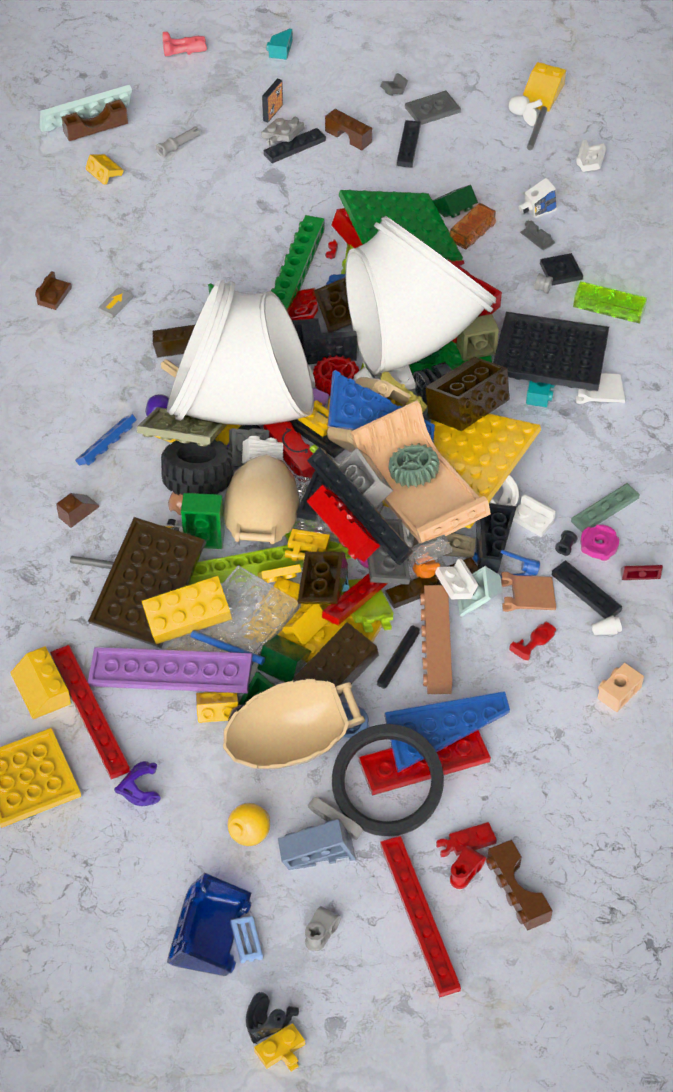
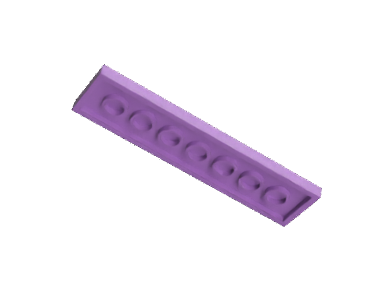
M94 647L88 684L90 687L248 693L253 655L252 653Z

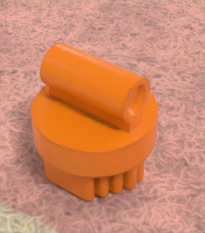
M425 556L415 560L416 562H414L412 568L417 577L431 578L435 575L437 567H440V563L435 562L432 557Z

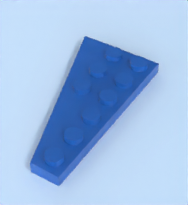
M336 370L332 372L328 426L353 431L402 408L371 389L364 388L355 383L356 381L342 376L340 372ZM424 419L425 426L433 442L435 425Z

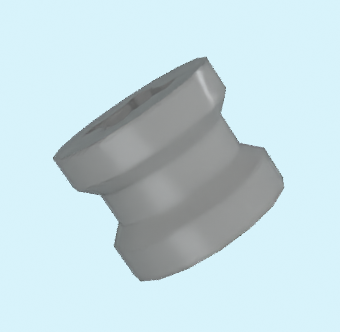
M539 273L534 290H543L544 293L548 294L553 277H544L543 274Z

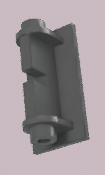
M532 220L525 222L526 228L520 233L539 248L545 250L555 244L551 235L543 229L539 230V226Z

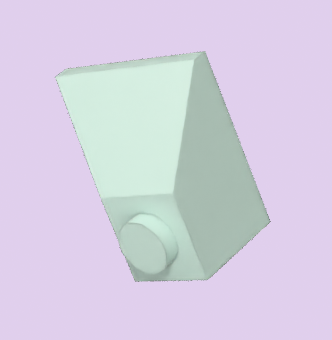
M486 566L472 574L478 586L471 599H458L460 616L466 615L502 592L501 576Z

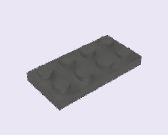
M385 519L404 540L402 520ZM381 545L367 559L370 582L409 584L410 573L407 559L401 565L396 564Z

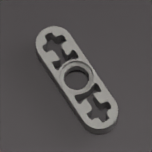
M314 797L307 805L313 813L325 821L339 819L351 838L357 840L362 834L363 829L356 822L319 798Z

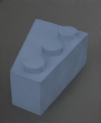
M339 819L329 820L325 824L307 827L303 831L288 833L284 837L278 838L281 861L288 870L316 866L315 862L328 860L329 864H334L336 859L348 857L349 861L356 860L352 838Z

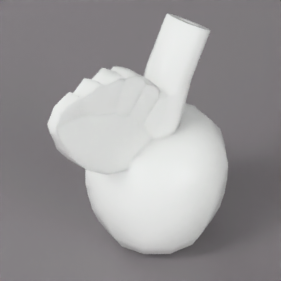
M518 95L510 99L509 110L513 114L523 116L530 126H534L538 117L534 108L543 105L541 99L530 103L528 97Z

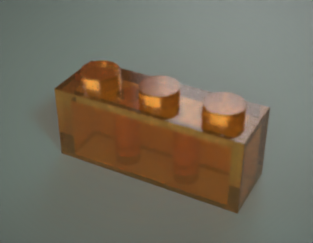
M482 203L475 206L450 229V236L456 245L465 250L473 245L480 236H483L490 227L492 228L495 225L496 211Z

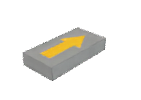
M117 288L98 307L99 313L113 319L133 298L132 293Z

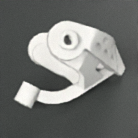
M509 475L502 484L504 489L499 501L492 498L489 504L516 506L519 490L517 484Z

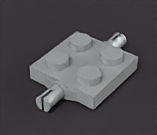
M293 117L291 120L277 118L261 132L262 138L268 139V145H273L277 141L290 142L305 129L304 122H299L298 117Z

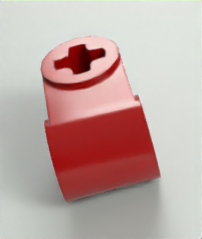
M466 846L451 866V886L456 889L466 888L483 867L486 857Z

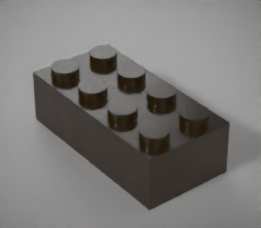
M346 622L292 680L293 682L305 679L328 681L333 683L335 687L348 682L352 684L379 656L377 645Z

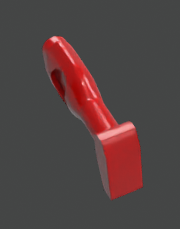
M548 622L539 624L530 635L531 641L526 646H523L524 640L521 639L517 643L513 641L510 644L509 650L521 659L529 661L531 651L536 646L548 643L555 636L556 628Z

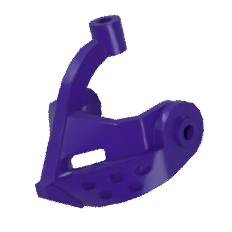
M143 761L134 765L119 785L114 788L115 793L122 795L130 803L137 806H148L158 803L161 797L156 791L143 792L134 782V780L144 774H155L157 764Z

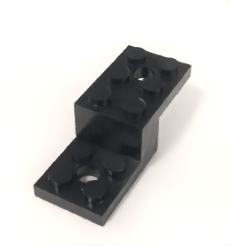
M319 318L292 320L307 364H317L323 358L328 359L329 355L331 357L336 355L342 357L344 355L345 359L350 358L351 361H357L356 331L321 333Z

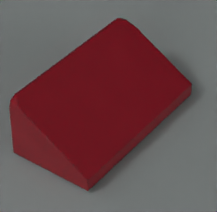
M663 565L623 566L620 570L622 580L661 579Z

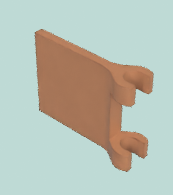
M501 572L502 587L512 585L513 598L504 597V603H502L503 611L509 612L516 609L556 610L552 577L517 576L509 572Z

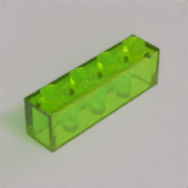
M580 281L575 293L573 307L640 324L645 311L647 297Z

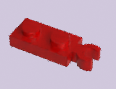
M486 822L450 833L449 840H437L436 847L443 846L446 848L440 851L441 857H447L452 851L458 856L466 846L478 850L496 844L497 839L490 823Z

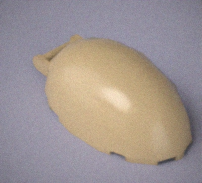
M266 454L249 459L234 473L226 491L223 508L225 525L232 533V537L235 538V542L246 540L275 544V542L282 540V536L293 529V525L297 521L299 492L294 475L284 461Z
M315 679L290 681L278 684L252 697L246 702L245 706L232 715L224 729L223 749L234 762L254 769H280L304 764L328 752L345 735L347 729L364 723L365 718L360 714L351 691L352 685L350 682L335 687L331 682L316 681ZM342 692L353 716V719L349 721L338 696Z

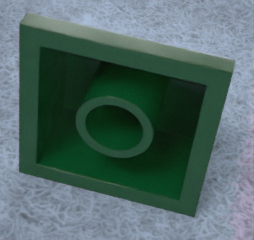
M471 184L432 200L438 212L444 218L459 216L460 211L464 210V212H467L474 208L473 205L478 203Z

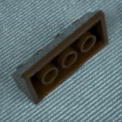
M195 325L153 330V346L157 358L184 354Z

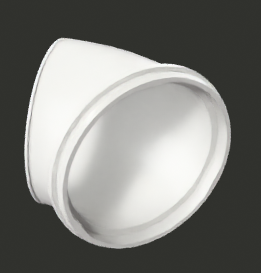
M386 216L381 218L380 224L376 222L374 225L379 230L378 233L367 243L351 249L346 260V290L353 331L357 332V345L363 361L373 375L399 369L438 351L464 331L484 309L491 313L493 310L491 305L496 303V298L482 286Z
M218 280L204 304L189 339L173 383L167 412L170 415L174 414L175 419L179 421L185 415L201 420L234 425H266L291 421L311 415L314 407V396L308 364L293 322L280 299L271 291L258 294L235 291V282L229 280L225 283V280Z

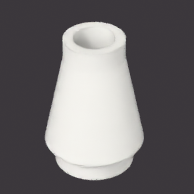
M612 615L591 624L594 635H611L622 631L619 616L614 617Z

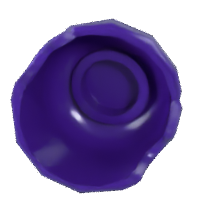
M163 394L150 397L146 404V415L148 416L157 407L167 408L169 397Z

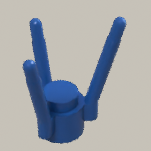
M501 550L502 554L522 561L521 570L524 573L513 575L536 576L538 574L539 560L525 558L515 553Z

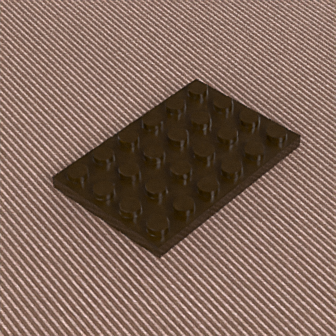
M133 517L90 615L89 624L162 648L164 642L157 645L155 643L142 601L188 586L206 541Z

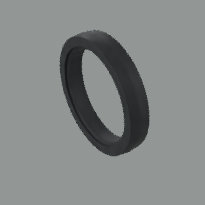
M375 725L356 733L343 745L333 766L332 791L339 809L346 817L356 822L363 831L378 836H398L420 827L434 813L443 793L444 773L435 749L418 732L401 725ZM391 739L409 744L424 757L430 770L431 786L427 798L414 813L400 820L379 821L367 817L354 807L345 790V773L353 756L364 746L379 740Z

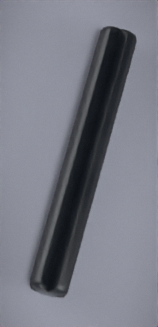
M410 626L378 678V687L382 689L387 688L420 634L418 627Z

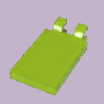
M362 578L348 580L349 589ZM380 590L351 616L355 623H362L363 629L367 633L373 632L371 623L380 620L384 630H391L392 625L390 621L393 620L394 612L382 590Z

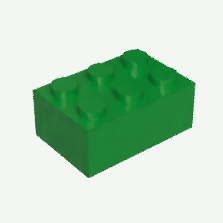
M184 493L181 507L183 533L204 539L206 541L204 548L222 549L225 533L222 495Z

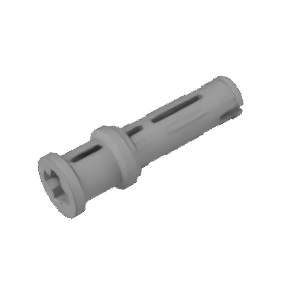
M195 126L175 138L170 137L166 142L157 144L156 150L161 157H165L167 153L176 151L178 146L200 136V130L195 131L198 129Z

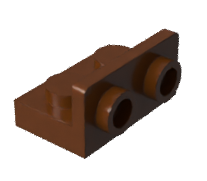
M51 271L44 278L41 286L36 289L37 304L57 310L71 290V283L56 279L55 272Z

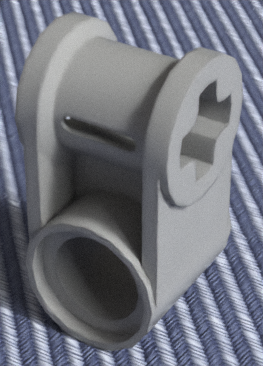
M320 906L305 929L306 947L311 951L321 950L330 936L336 931L341 916Z

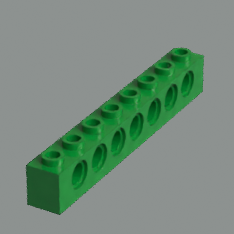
M305 215L303 221H300L299 231L294 235V243L290 244L289 254L285 256V264L280 268V276L276 277L275 288L271 289V292L280 299L286 310L299 290H301L325 231L324 218Z

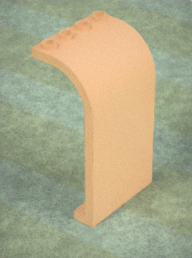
M418 401L412 402L351 431L355 449H360L372 459L393 490L384 501L396 516L402 520V523L422 547L491 514L488 499L485 496L479 497L435 447L425 426L421 405ZM411 443L413 445L420 443L421 446L426 444L428 448L432 447L438 455L440 463L439 473L436 474V478L431 479L430 483L425 482L424 486L421 484L417 485V488L414 485L408 488L407 485L401 486L400 483H396L390 476L388 468L393 452H397L398 448L403 449L404 445L411 446Z

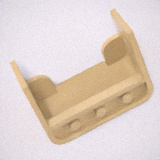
M360 377L355 382L385 398L390 397L404 406L411 397L408 393L384 380ZM329 426L327 430L329 440L351 453L355 450L351 435L352 430Z

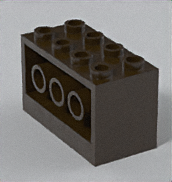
M475 356L426 386L429 419L459 431H463L510 400L507 368Z

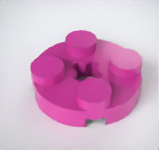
M599 524L596 527H587L581 535V551L590 557L607 561L617 552L620 540L616 536L615 530L609 526ZM603 540V543L599 544L596 541Z

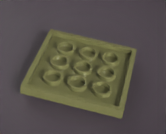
M157 407L137 426V433L142 434L144 437L158 436L162 440L177 439L181 443L195 442L199 446H208L223 431L227 424L201 420L185 415L179 421L175 419L174 414L170 415L167 412V408Z

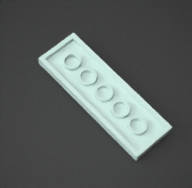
M126 85L40 111L41 132L51 131L56 127H63L61 117L77 113L84 119L94 118L103 111L106 103L121 99L125 107H128L130 105L132 89L130 85Z

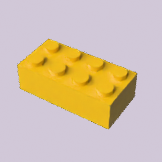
M218 576L142 601L156 645L192 633L193 630L198 631L232 619Z

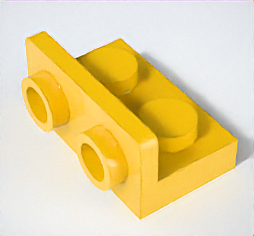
M105 154L89 155L86 170L102 184H107L109 177L122 176L123 169Z
M196 693L199 723L228 721L231 710L238 706L237 693Z

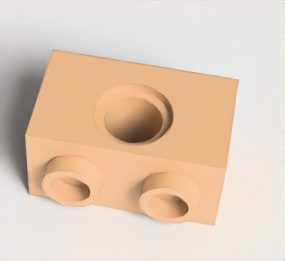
M624 663L620 668L616 667L612 671L608 680L604 679L600 683L598 699L618 712L642 688L644 676Z

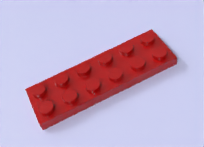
M479 730L436 752L441 761L444 775L489 763L491 760ZM392 748L359 757V764L372 796L431 779L430 770L425 759L397 772Z

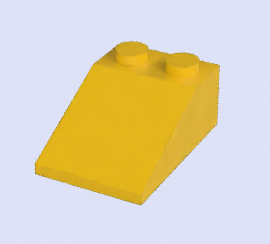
M537 62L530 74L522 96L528 97L530 103L541 99L543 105L536 109L541 110V107L545 106L547 107V112H549L565 85L566 70Z

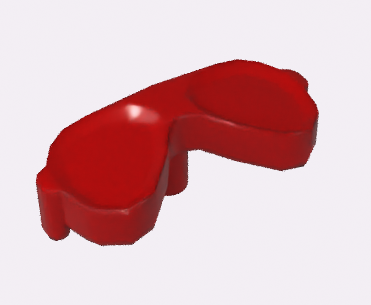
M334 239L328 243V248L331 251L325 253L326 258L333 259L336 257L338 244Z

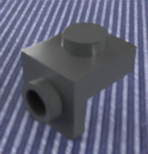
M396 73L393 81H382L380 87L385 90L386 94L391 96L403 94L408 80L401 74Z

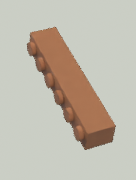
M424 585V593H420V605H424V609H421V621H425V625H421V637H425V641H422V653H426V658H422V669L426 670V674H423V686H427V694H452L448 593L443 585Z

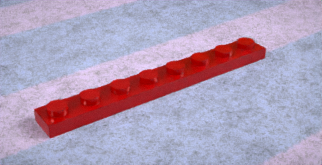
M67 645L51 651V657L110 779L112 780L129 773L130 767L70 646Z
M401 836L380 841V847L439 998L460 992V983Z

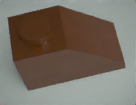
M70 493L56 503L58 518L70 528L99 508V504L84 494Z

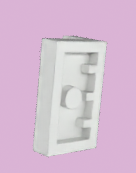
M524 494L521 497V504L516 508L513 522L542 537L554 523L555 510Z
M458 559L454 567H437L435 572L451 600L472 598L478 583L462 559Z

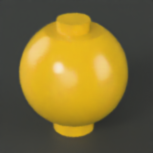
M254 803L241 804L234 808L229 815L227 822L228 832L232 839L240 845H257L269 833V813Z

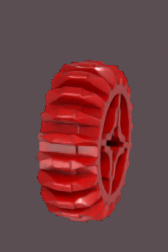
M329 355L328 359L323 358L322 361H318L317 365L314 366L315 386L318 390L329 394V397L331 396L333 371L336 370L342 376L353 380L354 375L359 372V366H356L355 361L351 362L350 358L345 359L344 355L342 357L337 355L331 357Z

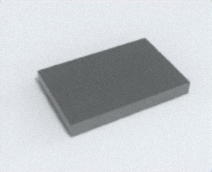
M447 91L405 103V109L415 121H420L421 125L461 113V108Z

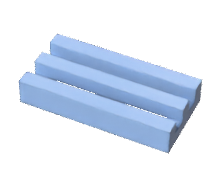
M253 916L231 920L240 963H245L247 960L251 962L257 958L262 960L263 954ZM247 922L249 923L256 953H252L245 926ZM237 924H240L247 951L246 955L244 954Z

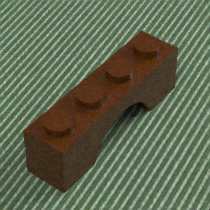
M121 99L106 103L103 111L94 118L84 119L77 113L61 117L63 132L69 141L128 124L127 108Z
M511 839L489 848L486 863L488 868L496 874L498 886L505 890L509 905L514 906L519 923L524 924L528 931L550 922L553 910L542 892L527 891L517 883L514 874L520 868L522 856Z

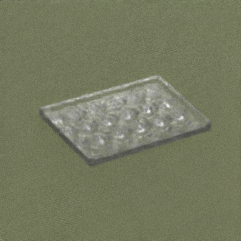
M238 565L221 585L232 619L198 630V632L260 656L263 644L279 634L301 607V604H298L294 598ZM191 633L177 637L166 649L227 652L191 638Z

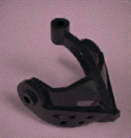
M264 992L256 993L246 1013V1027L252 1043L257 1044L259 1040L285 1028L291 1021L292 1016H298L299 1008L288 1006L286 1014L282 1009H275L267 1017L270 1000Z

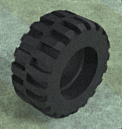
M176 440L169 444L161 454L162 482L168 490L173 491L177 495H183L184 493L217 495L228 488L233 478L232 452L221 441L217 442L214 440L208 446H199L195 442L181 443Z

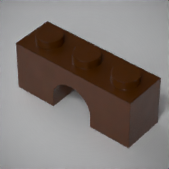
M333 109L325 116V132L337 138L346 132L350 139V145L361 151L372 143V127L337 109Z

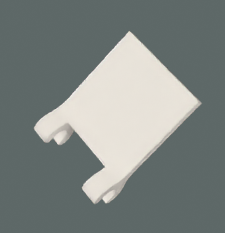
M601 373L599 390L588 391L586 389H579L576 403L583 404L588 401L625 403L621 374Z

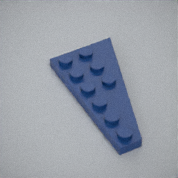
M504 691L385 712L384 717L386 724L401 725L418 732L429 741L437 752L509 714L510 707ZM390 739L397 772L424 759L409 744Z

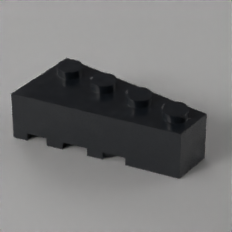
M489 504L491 514L476 521L478 570L486 566L498 574L503 557L501 550H505L517 506Z

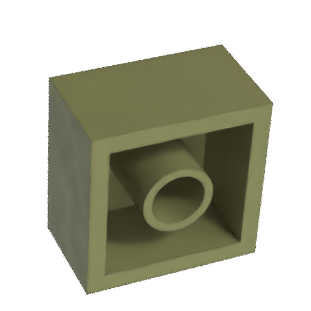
M492 314L477 317L457 336V348L463 361L474 356L479 358L496 353L499 328Z

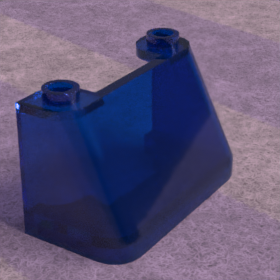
M204 872L191 884L186 893L167 963L179 968L220 976L231 974L236 965L234 956L230 954L234 940L231 920L238 919L244 913L247 914L252 904L250 901L251 892Z

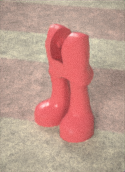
M167 31L162 33L165 56H172L187 52L190 55L194 52H204L207 49L204 36L197 35L182 39H172Z

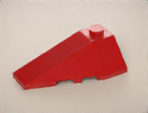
M315 288L299 290L287 309L291 320L313 319L318 312L317 299L314 293Z

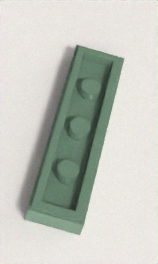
M626 483L573 516L571 523L583 533L587 527H595L639 499L640 494Z

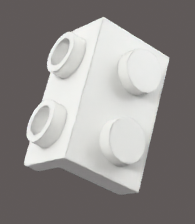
M586 139L582 141L576 158L577 165L580 166L582 172L601 168L606 151L605 144L589 146Z

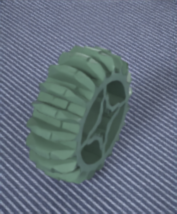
M411 443V446L404 445L403 449L398 448L397 452H393L388 468L390 476L396 483H400L401 486L407 485L408 488L414 485L417 488V485L421 484L424 486L425 482L430 483L431 479L436 478V474L439 473L440 463L438 455L432 447L428 448L426 444L421 446L420 443L417 445Z

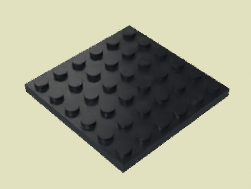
M506 312L493 363L507 368L508 377L516 380L522 379L535 383L541 382L551 385L568 386L569 388L598 391L609 327Z

